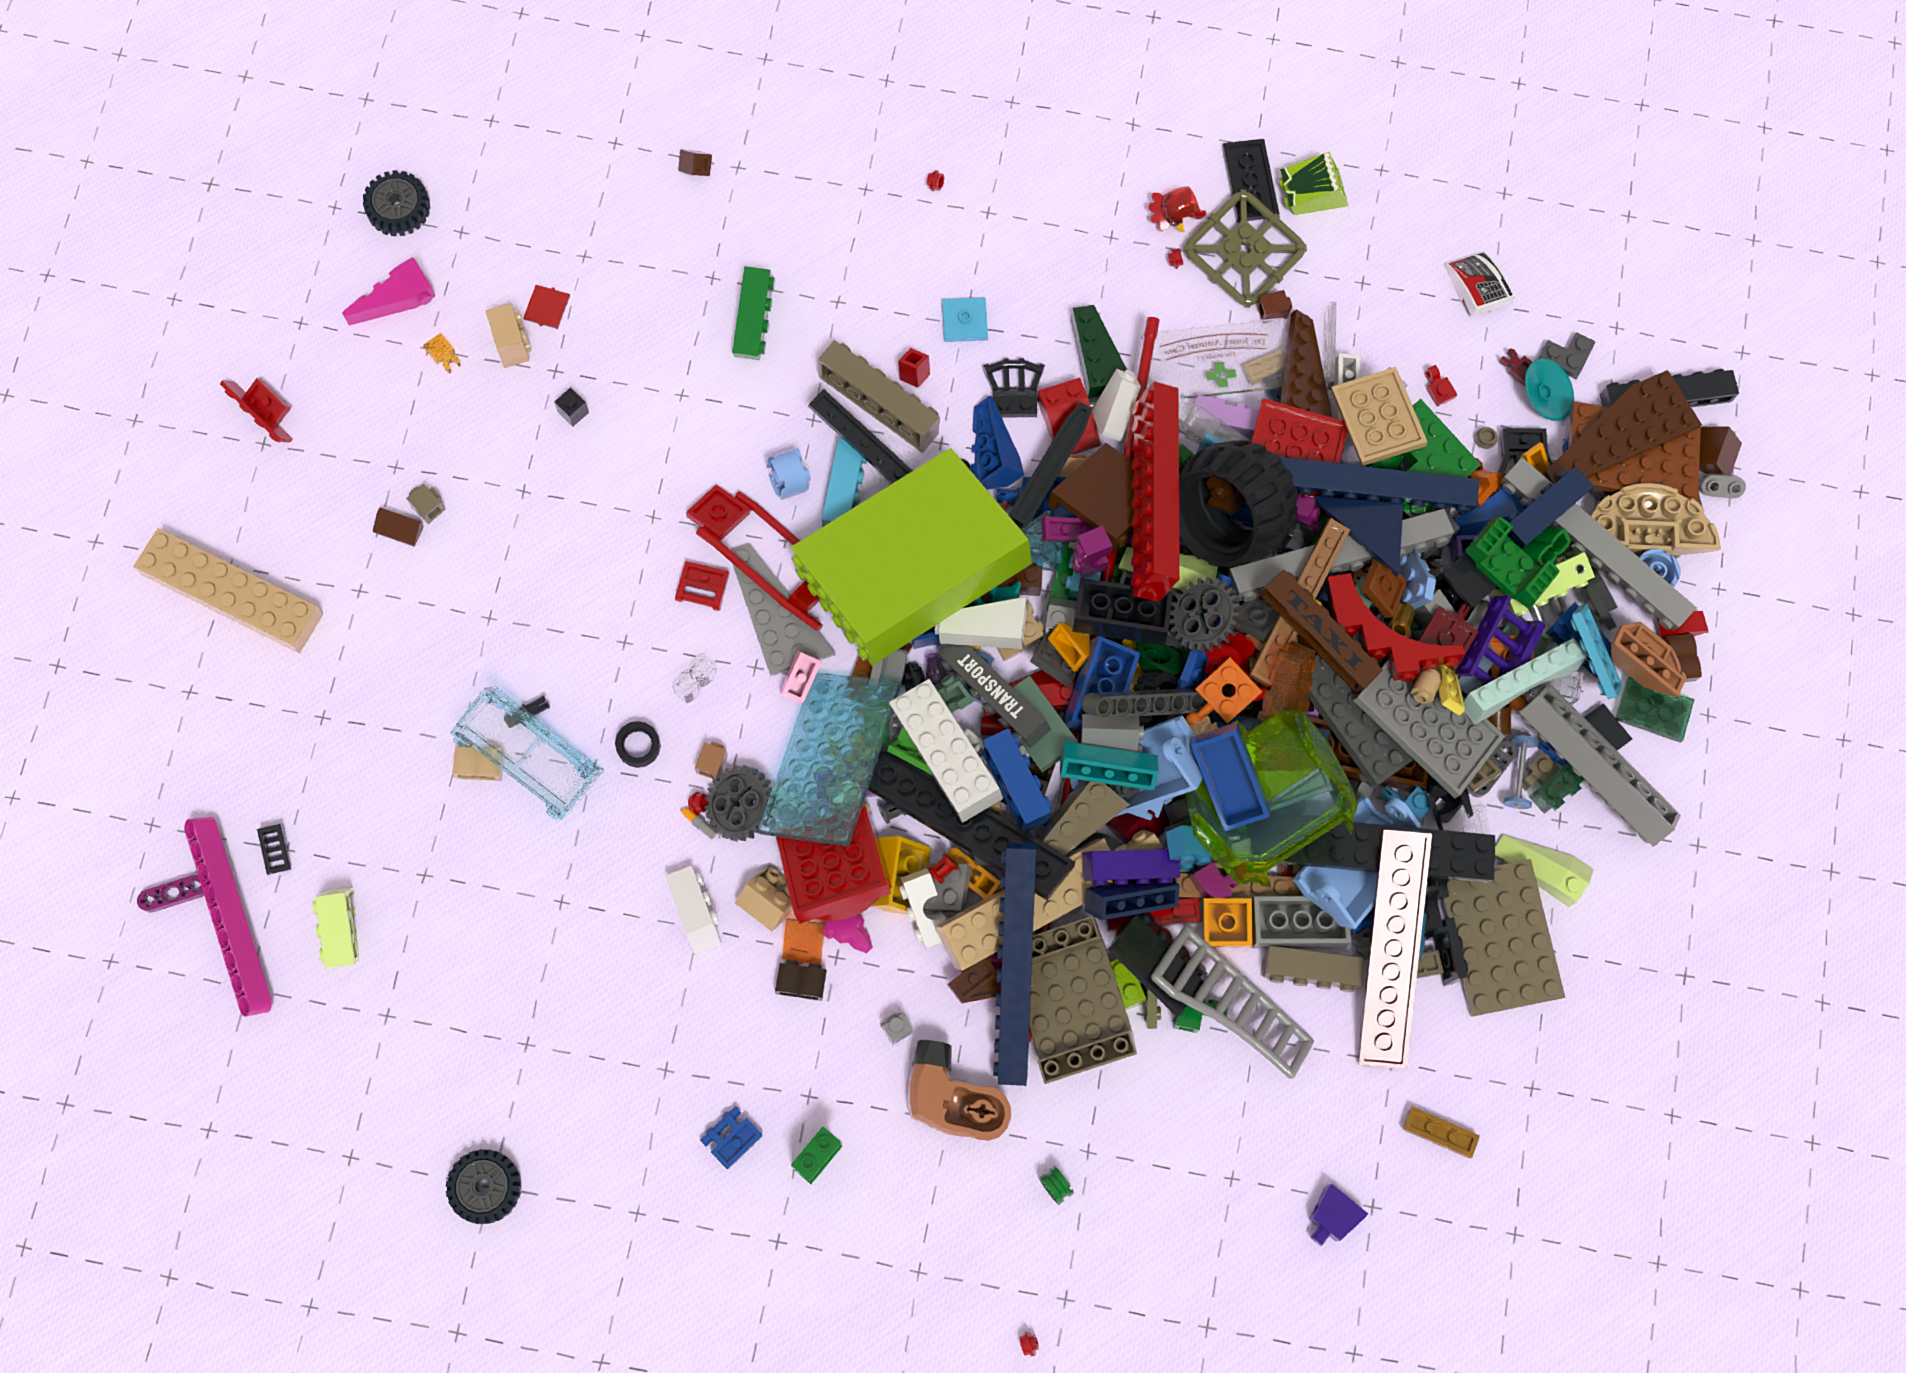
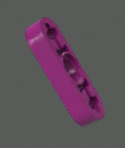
M191 875L142 891L137 897V905L143 911L153 913L204 896L201 886L198 887L197 892L193 889L184 890L182 885L188 889L195 886V881L200 883L198 875ZM174 887L178 888V897L174 900H169L167 898L168 890ZM148 896L152 897L153 899L161 897V899L164 901L162 903V901L159 899L154 900L151 902L150 907L147 904H144V902L148 901Z

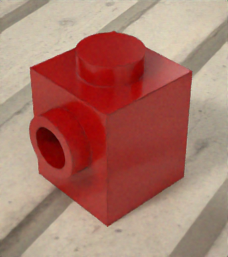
M910 348L899 359L901 381L919 388L930 376L929 355Z

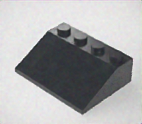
M1150 912L1131 915L1120 925L1108 950L1178 1018L1187 1005L1170 997L1151 979L1152 973L1174 939H1172L1171 933L1166 928H1161L1155 922V918ZM1182 945L1162 976L1172 986L1191 958L1185 946ZM1199 962L1181 992L1191 997L1195 996L1208 975L1205 966L1201 962Z

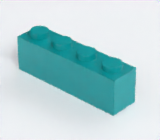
M1064 741L1060 758V777L1154 791L1159 773L1158 755Z

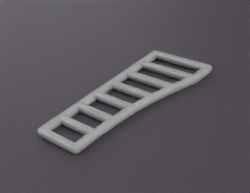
M1184 926L1151 975L1152 981L1170 997L1207 1015L1234 1032L1289 1079H1293L1314 1044V1039L1189 926ZM1188 938L1198 948L1172 986L1162 976ZM1206 954L1215 964L1193 998L1181 992V990ZM1222 970H1224L1233 980L1214 1009L1204 1004L1203 1000ZM1241 986L1250 994V997L1236 1020L1233 1021L1223 1013ZM1257 1002H1259L1268 1012L1255 1034L1252 1035L1243 1028V1025ZM1276 1017L1285 1026V1029L1274 1048L1270 1050L1261 1041ZM1292 1034H1294L1303 1044L1289 1066L1280 1058V1055Z

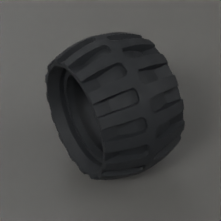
M1244 440L1217 443L1195 454L1179 472V541L1181 544L1186 546L1197 559H1203L1209 565L1218 567H1238L1258 561L1273 552L1288 535L1298 510L1296 506L1298 491L1294 486L1293 476L1290 470H1287L1281 462L1282 459L1277 454H1272L1265 446L1258 443L1250 444L1249 441ZM1211 476L1228 480L1241 492L1253 516V530H1245L1237 526L1223 511L1208 505L1212 495L1206 482Z

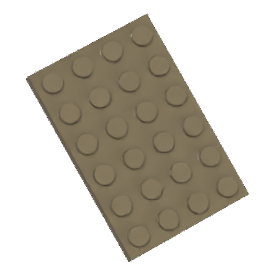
M1531 859L1495 866L1493 883L1447 879L1449 897L1442 900L1446 917H1454L1458 936L1463 941L1462 954L1463 959L1468 964L1467 978L1463 979L1462 983L1470 1016L1473 1017L1566 998Z

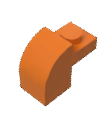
M1483 469L1471 474L1472 479H1479L1477 506L1481 507L1488 498L1498 492L1497 489L1503 485L1500 481L1505 477L1504 474Z

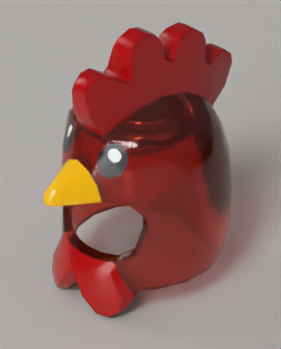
M1189 186L1175 188L1164 195L1153 193L1151 198L1154 203L1148 205L1149 211L1154 213L1150 221L1152 223H1159V231L1161 232L1168 229L1169 226L1176 227L1181 232H1185L1183 226L1184 217L1202 219L1206 215V211L1199 208L1197 199Z

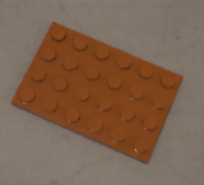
M1574 401L1570 407L1568 448L1609 408ZM1701 426L1692 432L1587 478L1595 486L1592 489L1616 493L1626 486L1653 483L1675 488L1679 494L1687 499L1693 498L1698 502Z

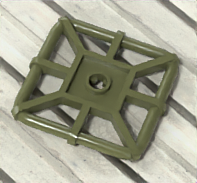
M1240 189V192L1232 195L1215 213H1211L1207 217L1208 220L1183 246L1184 253L1211 278L1210 281L1213 284L1217 283L1236 302L1244 305L1245 308H1250L1251 305L1257 303L1259 296L1265 295L1276 283L1279 284L1283 280V276L1307 251V244L1280 220V216L1270 211L1254 195L1246 192V189ZM1239 201L1240 224L1231 231L1220 219ZM1246 201L1268 220L1259 231L1247 222ZM1274 225L1295 245H1273L1263 235ZM1213 226L1226 237L1219 245H1195ZM1241 245H1247L1250 252L1245 251L1242 253ZM1217 253L1227 263L1216 272L1198 254ZM1272 253H1294L1277 271L1265 262ZM1231 267L1243 277V295L1222 277ZM1259 267L1270 278L1251 296L1250 275Z

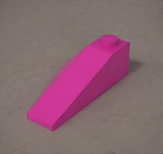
M412 257L393 268L388 273L390 277L382 284L377 282L373 285L374 289L368 296H360L346 308L342 314L347 324L353 325L411 310L428 304L432 298L436 297L416 260Z

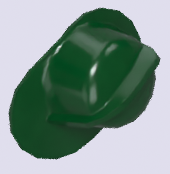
M1137 642V652L1140 653L1138 664L1145 671H1164L1169 674L1183 672L1186 664L1185 659L1173 648L1166 644L1163 646Z

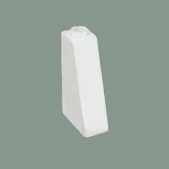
M1021 597L962 608L935 625V634L939 635L940 644L1023 649L1028 609L1027 600Z

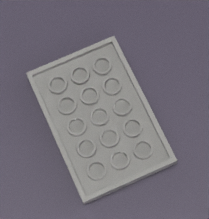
M1388 658L1380 667L1383 671L1353 701L1448 793L1457 798L1505 736L1487 718L1474 725L1465 712L1459 716L1443 706L1439 688L1431 703L1422 704L1417 702L1411 694L1417 677L1409 682L1394 681Z

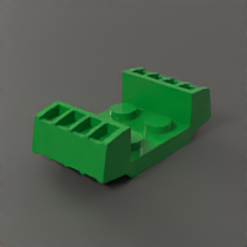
M1498 517L1487 523L1465 551L1476 562L1477 568L1504 593L1512 597V599H1516L1530 610L1554 581L1560 570L1550 560L1539 566L1507 536L1513 526L1502 517Z

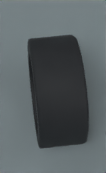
M630 722L623 726L616 735V751L621 760L631 767L640 768L648 766L659 755L661 747L659 736L655 729L645 722ZM638 731L644 732L651 739L650 751L643 757L638 758L627 754L624 743L628 735Z

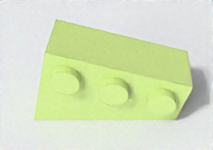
M353 887L324 891L315 896V900L312 903L314 915H318L319 924L316 925V934L318 939L321 938L322 948L319 949L321 962L325 963V968L351 965L359 961L357 931L354 930L352 917L356 916L355 908H351L349 895L354 894Z

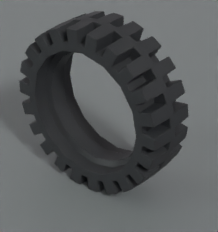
M1146 671V673L1141 674V677H1138L1136 680L1138 684H1134L1133 689L1134 691L1156 690L1158 686L1160 690L1176 689L1178 678L1174 674L1163 671ZM1152 715L1139 716V725L1144 726V729L1154 726Z

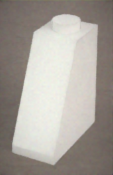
M1116 369L1092 409L1093 418L1101 434L1121 441L1133 405L1141 388L1137 376L1129 370L1124 372Z

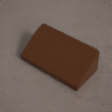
M379 507L372 532L415 547L424 527L418 520Z

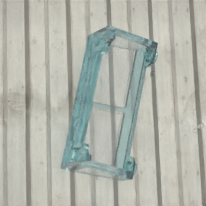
M495 685L484 688L450 731V734L454 736L453 740L458 745L474 747L543 801L547 808L546 813L555 820L566 818L604 772L594 762Z

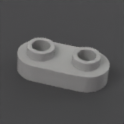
M1708 473L1701 478L1699 487L1707 496L1738 498L1744 494L1746 483L1737 475ZM1716 483V487L1710 489V485ZM1738 485L1737 490L1732 491V487Z

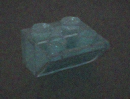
M1046 511L1021 531L1029 539L1032 563H1036L1037 566H1043L1042 570L1057 571L1059 563L1062 561V550L1065 542L1042 541L1041 518L1055 517L1051 511Z

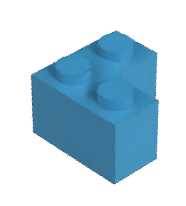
M1182 825L1166 832V846L1169 850L1170 860H1179L1180 872L1192 871L1194 866L1208 865L1211 863V860L1220 857L1216 829Z

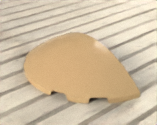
M1641 483L1623 487L1619 492L1605 497L1596 506L1595 511L1591 515L1592 518L1635 555H1642L1651 549L1664 550L1668 555H1688L1721 550L1718 531L1715 524L1710 523L1704 514L1705 509L1693 498L1687 499L1679 494L1677 489L1669 486Z

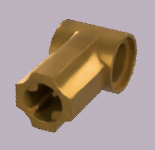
M1399 603L1394 617L1390 618L1387 627L1408 638L1410 636V625L1415 615L1413 607L1407 603Z

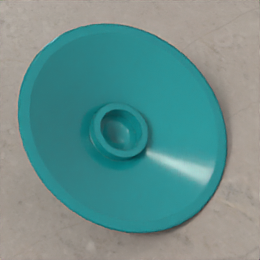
M1540 358L1532 362L1528 367L1525 377L1526 392L1532 406L1541 416L1548 420L1560 421L1565 419L1570 414V407L1574 402V390L1569 376L1553 360Z

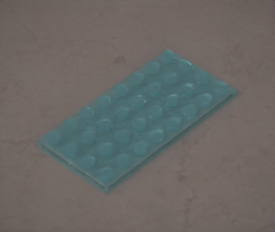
M817 672L797 716L758 829L760 834L850 846L893 713L889 702L898 697L901 688L898 681Z

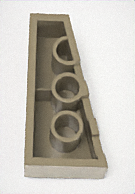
M1081 780L1035 838L1066 855L1130 804L1105 783Z

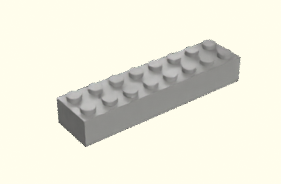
M1549 682L1528 700L1519 712L1522 715L1523 721L1527 725L1533 726L1538 731L1540 738L1547 743L1549 742L1555 748L1556 754L1560 758L1566 759L1571 764L1573 771L1577 775L1583 776L1588 781L1589 787L1594 792H1599L1605 798L1606 804L1611 809H1616L1622 815L1623 821L1628 826H1633L1645 843H1650L1654 847L1675 830L1681 814Z

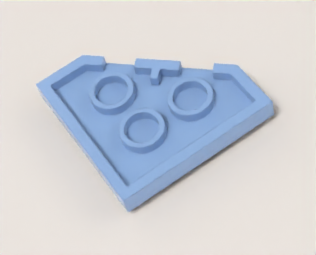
M1415 552L1408 553L1403 558H1400L1399 570L1400 574L1407 581L1399 603H1407L1413 607V610L1433 601L1436 583L1434 575L1428 572L1430 568L1426 561L1420 558L1421 553Z

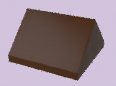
M1730 426L1701 427L1699 471L1706 474L1719 473L1731 475L1742 442Z

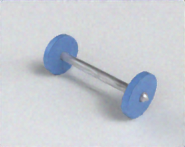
M1515 735L1511 737L1510 742L1521 747L1516 796L1504 798L1503 804L1514 809H1529L1532 807V802L1521 798L1527 748L1537 747L1539 740L1532 736Z

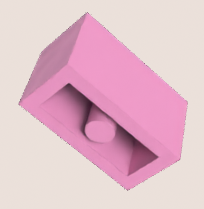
M798 650L779 692L803 704L822 661Z

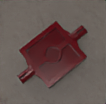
M1461 604L1458 612L1454 614L1439 606L1418 641L1441 646L1463 645L1466 654L1479 632L1464 620L1470 607L1466 604ZM1459 664L1455 666H1449L1448 668L1454 671L1457 669Z

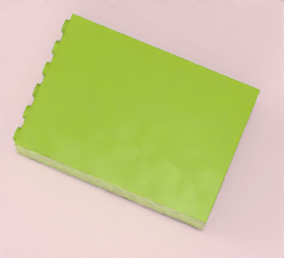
M952 448L947 449L791 546L793 553L791 560L796 566L795 572L801 581L806 580L810 593L820 598L819 603L825 612L830 611L833 615L831 618L837 628L842 627L844 629V636L847 641L857 646L856 651L863 661L867 659L871 666L1032 564L1029 539Z

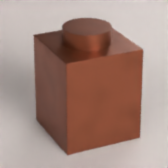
M1284 290L1259 296L1256 307L1262 324L1288 318L1292 309V302L1290 297L1286 296Z

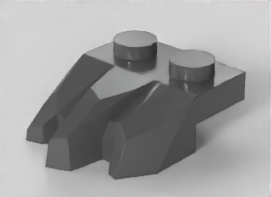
M1592 566L1595 577L1588 580L1589 584H1587L1586 590L1590 598L1587 599V602L1592 612L1597 610L1594 614L1599 624L1605 623L1610 631L1617 627L1610 611L1618 607L1599 571Z

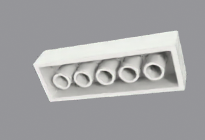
M930 679L889 702L896 718L962 823L1003 799L1000 788Z

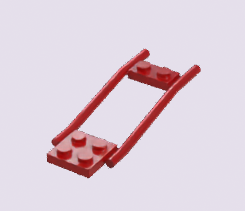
M716 484L686 512L687 518L700 526L696 531V535L718 550L782 607L817 632L820 631L823 624L808 614L819 602L820 598L810 593L806 580L787 599L721 542L750 514L751 510L790 544L795 545L801 540L741 491L737 492L735 497H733Z

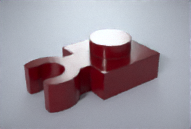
M1510 348L1506 354L1511 359L1502 356L1499 361L1503 366L1511 367L1512 369L1509 371V374L1525 387L1526 372L1532 361L1525 355L1519 359L1517 352Z

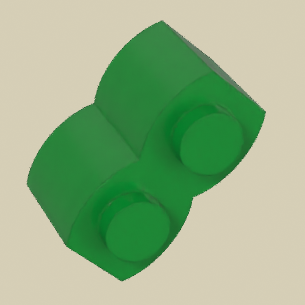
M1550 525L1522 550L1541 566L1548 560L1554 563L1557 555H1560L1567 549L1571 539L1565 528Z

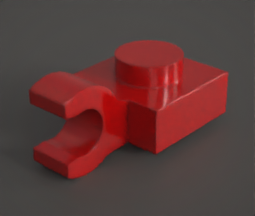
M1436 365L1427 368L1428 371L1424 374L1430 385L1426 389L1435 405L1438 407L1455 399L1458 394L1448 377L1441 379L1440 371Z

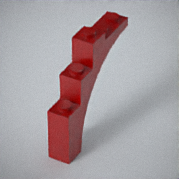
M1351 573L1327 577L1325 588L1332 619L1343 625L1350 637L1359 633L1362 648L1369 656L1377 660L1388 655L1394 681H1412L1418 676L1420 668L1429 670L1437 665L1445 664V666L1449 667L1461 662L1465 654L1463 645L1441 646L1425 644L1391 630L1377 619L1358 594Z

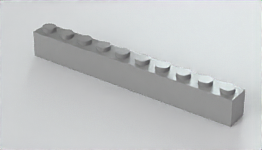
M1523 457L1500 481L1507 493L1514 494L1520 499L1522 506L1532 497L1537 500L1542 495L1540 491L1549 483L1552 486L1554 485ZM1576 503L1551 524L1552 526L1565 528L1571 539L1570 543L1573 550L1585 552L1589 563L1594 568L1605 572L1610 582L1620 585L1629 598L1636 599L1641 603V608L1646 613L1656 616L1659 619L1660 625L1665 629L1676 630L1697 608Z
M1445 509L1402 520L1400 558L1411 552L1421 553L1429 547H1443L1449 543L1454 530ZM1348 535L1327 576L1341 575L1344 571L1348 570L1358 571L1365 565L1372 564L1374 557L1367 548L1359 545ZM1315 545L1231 568L1227 576L1232 579L1230 587L1236 591L1235 595L1241 599L1240 601L1248 602L1259 596L1258 593L1284 569L1298 579Z

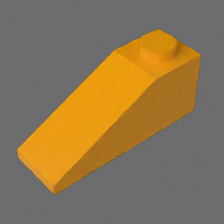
M951 848L948 852L957 864L972 866L969 887L984 899L1004 889L1000 888V881L980 865H975V861L958 848Z

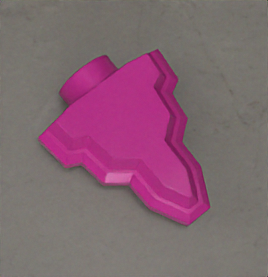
M860 914L843 920L827 921L819 930L827 939L834 938L840 944L848 943L857 951L867 954L873 948L870 936L863 928L864 919Z

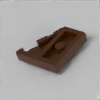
M987 957L968 967L947 984L961 1004L994 998L997 992H1001V983H997V970Z

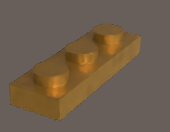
M1413 1106L1409 1109L1402 1129L1469 1159L1473 1157L1480 1137L1478 1134Z

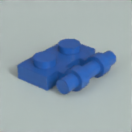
M736 1106L729 1112L726 1111L722 1114V1119L713 1127L710 1126L705 1131L706 1134L700 1139L705 1147L712 1141L717 1144L711 1153L727 1170L763 1137L760 1131L747 1118L738 1124L735 1119L742 1112ZM730 1125L734 1130L722 1139L719 1134Z

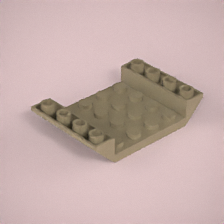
M1094 916L1033 935L1030 1029L1040 1060L1037 1061L1044 1084L1137 1055L1132 1027L1105 942Z

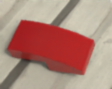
M1693 611L1684 623L1674 631L1671 629L1667 630L1661 626L1659 619L1656 617L1662 639L1666 636L1685 634L1696 636L1709 633L1703 611Z

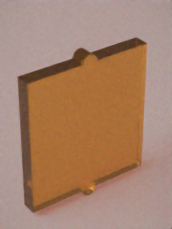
M787 918L782 959L798 961L800 964L804 962L821 964L825 923L807 921L799 924L796 919Z

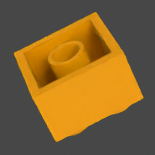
M1252 898L1203 899L1204 940L1212 948L1252 947Z

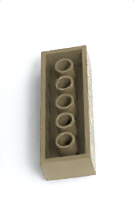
M834 340L818 358L820 379L923 453L939 435L940 416L934 408L923 405L916 395L908 394L898 382L890 381L886 378L884 372L878 368L874 369L862 356L857 357L844 343L839 344Z

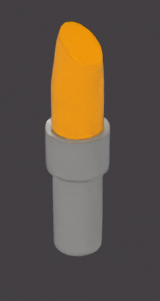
M689 808L680 810L692 822L693 826L700 829L710 839L717 835L715 830L701 816L696 815Z

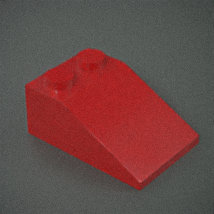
M1080 377L1038 390L1037 403L1052 441L1065 419L1080 402L1090 407L1088 396ZM1092 411L1086 429L1071 454L1101 446Z

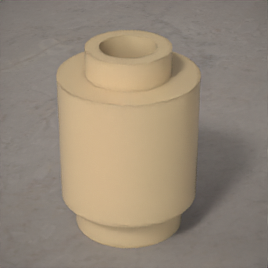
M1434 669L1423 670L1418 674L1411 691L1413 698L1417 702L1425 704L1431 703L1434 700L1441 683L1440 674Z

